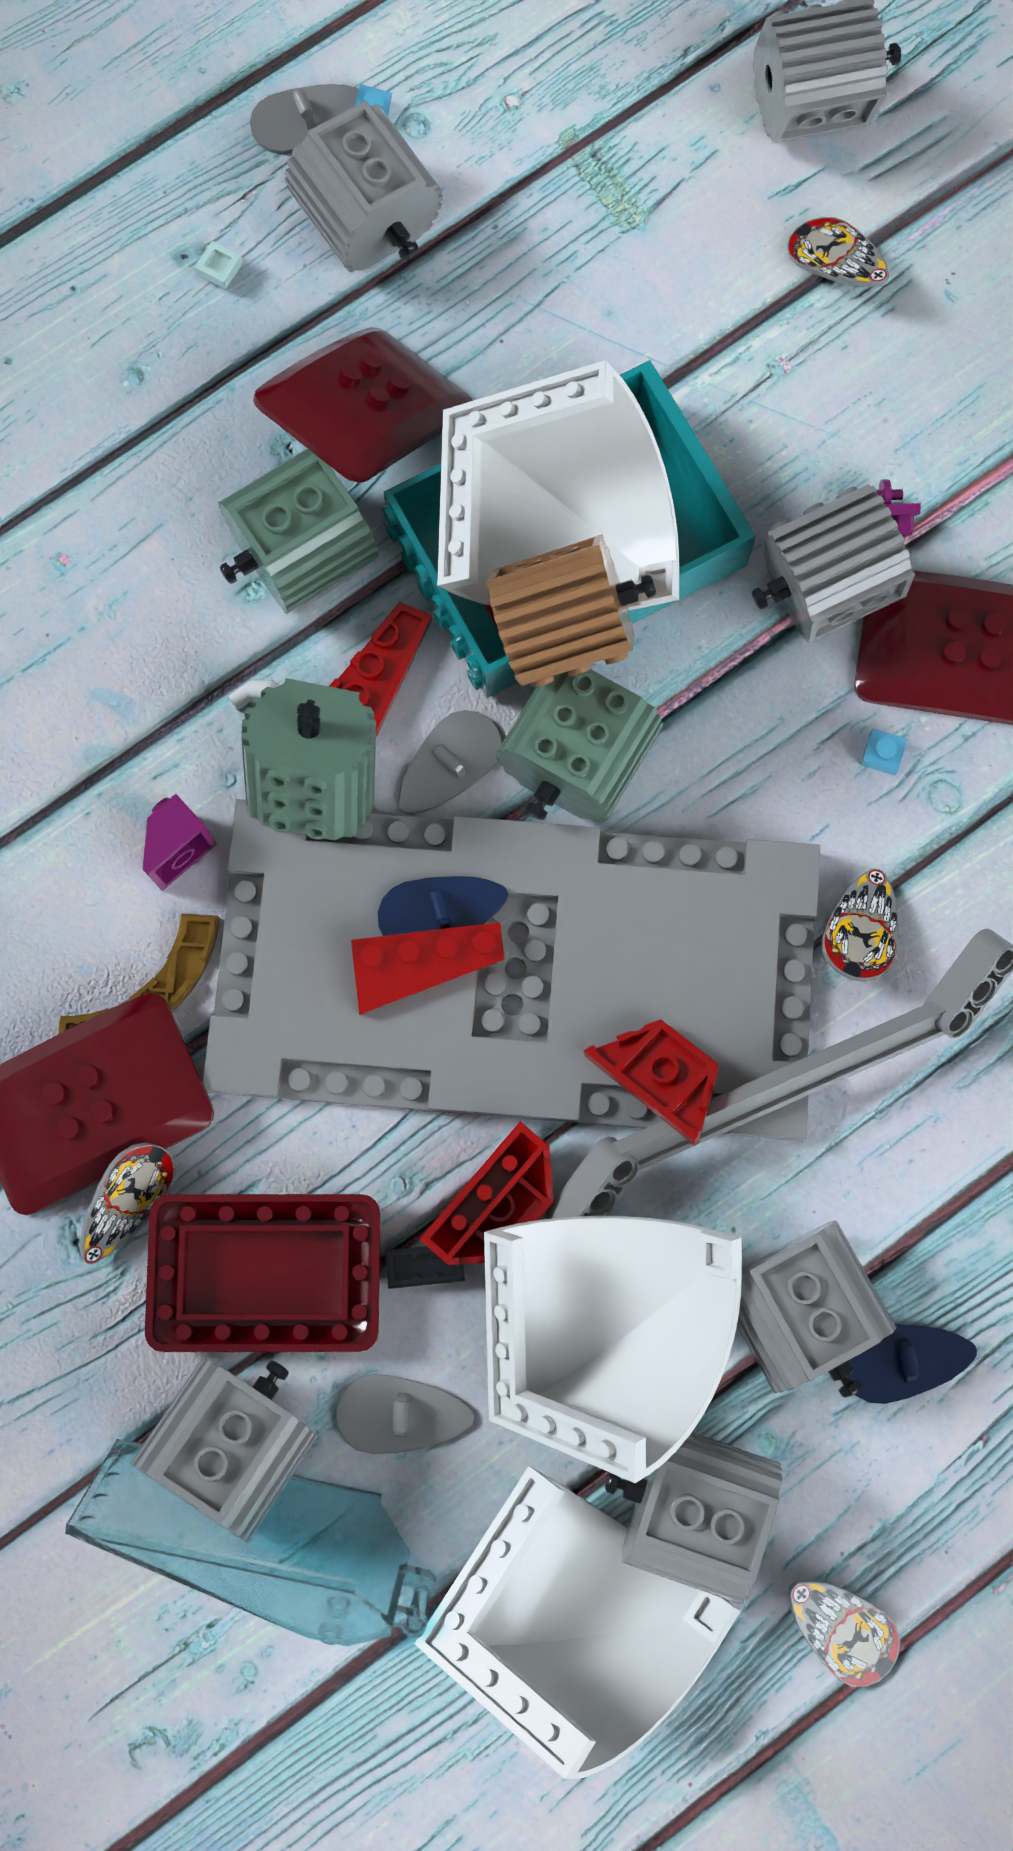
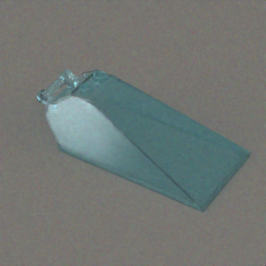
M117 1439L66 1524L65 1534L301 1636L319 1640L325 1644H337L348 1647L391 1636L393 1627L401 1628L403 1633L410 1638H419L426 1631L428 1621L425 1613L429 1595L435 1589L436 1576L431 1570L408 1565L410 1551L381 1504V1493L292 1475L247 1544L131 1465V1461L143 1444ZM403 1586L412 1587L413 1590L410 1608L398 1605Z

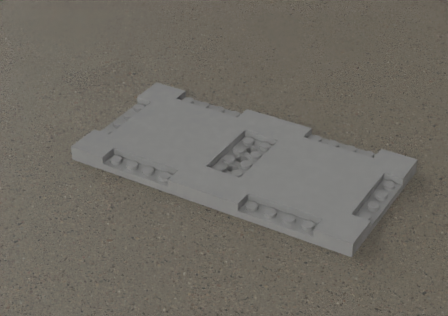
M236 799L228 863L230 878L214 1015L210 1017L203 1077L204 1087L207 1093L645 1129L663 1120L588 1060L584 1053L587 1047L595 1045L598 1048L616 1041V1036L628 1031H638L644 1025L662 1019L718 1063L719 1072L711 1099L808 1057L814 923L818 908L820 845L747 839L746 842L604 832L600 831V827L460 816H454V820L373 813L370 816H366V823L363 827L357 826V833L353 837L343 836L334 841L324 838L313 839L304 834L289 831L278 832L269 827H264L258 819L250 817L246 800ZM465 876L491 880L506 888L508 892L507 901L498 913L485 923L500 922L504 961L359 1015L351 940L383 936L378 927V910L383 897L393 887L406 881L423 878ZM516 924L525 926L529 931L528 938L521 943L511 941L507 934L510 927ZM512 960H519L525 965L526 973L519 979H512L505 973L506 964ZM509 996L518 997L523 1003L522 1011L514 1016L506 1014L501 1007L505 998ZM809 1095L720 1135L802 1142L807 1139Z

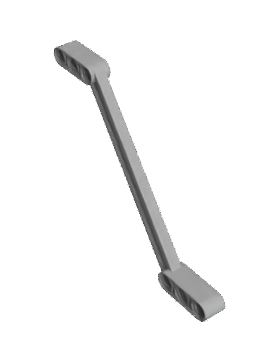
M990 929L979 931L970 940L928 996L923 1006L711 1099L701 1136L696 1145L945 1034L950 1038L962 1036L972 1026L1013 972V944ZM665 1121L658 1122L620 1140L614 1137L603 1138L593 1146L546 1212V1219L607 1216L635 1179L639 1170L687 1150L694 1145Z

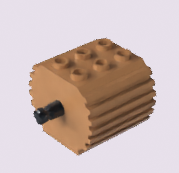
M603 534L494 569L486 581L490 594L491 608H493L494 619L499 629V636L503 642V648L508 656L511 669L515 673L514 676L521 686L531 683L533 688L554 681L553 676L568 671L569 676H575L590 670V664L605 660L606 664H613L628 658L627 652L633 651L635 636L627 605L638 602L640 593H645L647 598L656 595L655 584L650 574L642 575L641 583L637 585L633 579L620 582Z

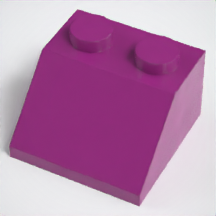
M177 794L173 795L170 799L167 797L159 801L153 807L152 814L147 818L142 870L161 891L165 890L217 845L206 826Z

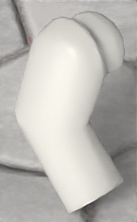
M253 679L227 697L238 711L250 703L254 697L261 698V691L266 687L276 688L279 684L273 680Z

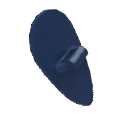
M431 877L406 881L393 887L383 897L378 910V927L382 935L387 936L485 924L505 904L508 892L501 884L477 877Z
M895 1324L896 1329L892 1334L882 1339L877 1345L849 1360L854 1369L849 1376L851 1380L859 1379L862 1383V1389L854 1394L855 1396L869 1403L887 1404L911 1398L952 1380L974 1361L977 1349L971 1341L943 1329Z

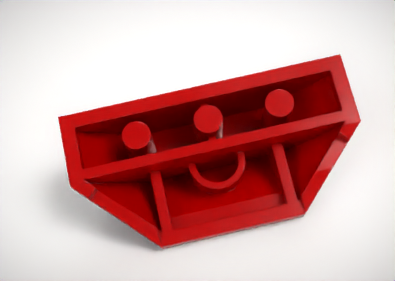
M520 1121L419 1240L448 1265L485 1263L484 1232L518 1223L539 1220L554 1202L550 1146Z

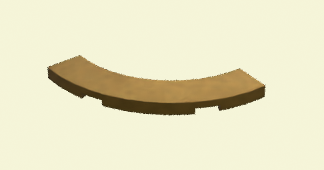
M181 914L176 940L163 968L155 978H152L125 1002L147 993L158 994L166 1000L173 1013L192 992L206 969L217 939L220 922L219 916ZM106 1008L83 1015L60 1016L58 1034L110 1009Z

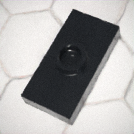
M427 1246L385 1250L388 1289L465 1281L464 1264L448 1265Z

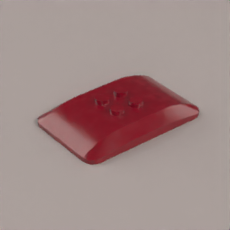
M374 327L366 328L343 337L303 358L261 385L255 391L253 398L254 405L263 414L343 477L354 482L370 480L441 434L444 409L473 401L467 393L391 334Z
M914 571L915 576L906 597L863 617L854 682L855 692L863 701L1013 725L1012 584Z
M153 993L140 995L0 1064V1181L14 1211L22 1215L36 1214L99 1183L115 1157L132 1145L149 1142L167 1149L204 1131L210 1126L214 1117L213 1105L172 1011L163 997Z
M168 1194L159 1197L152 1204L149 1213L145 1338L151 1348L160 1352H361L368 1350L375 1344L379 1334L381 1217L379 1205L373 1198L363 1194Z

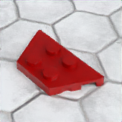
M662 1019L646 1024L638 1031H628L616 1036L617 1040L598 1048L592 1045L584 1050L585 1057L690 1143L695 1146L699 1142L719 1072L717 1062Z

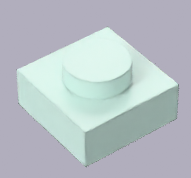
M212 240L196 264L195 270L198 276L226 290L243 264L242 256Z

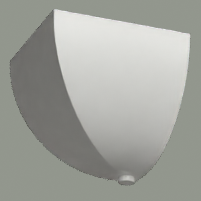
M606 360L443 410L437 586L460 597L491 606L486 581L494 569L603 534L620 582L633 579L637 585L641 583L642 575L650 574L655 584L656 595L654 597L647 598L645 593H640L639 601L628 604V610L679 600L677 523L665 466L653 432L639 403L625 381Z
M628 1216L552 1218L518 1223L484 1232L489 1421L633 1483L650 1475L664 1464L689 1437L705 1413L721 1381L731 1352L739 1316L742 1280V1237L677 1221Z
M528 1466L416 1640L415 1645L564 1779L576 1780L591 1776L611 1766L632 1751L659 1726L701 1675L741 1610L724 1598L622 1563V1551L627 1527L562 1484Z

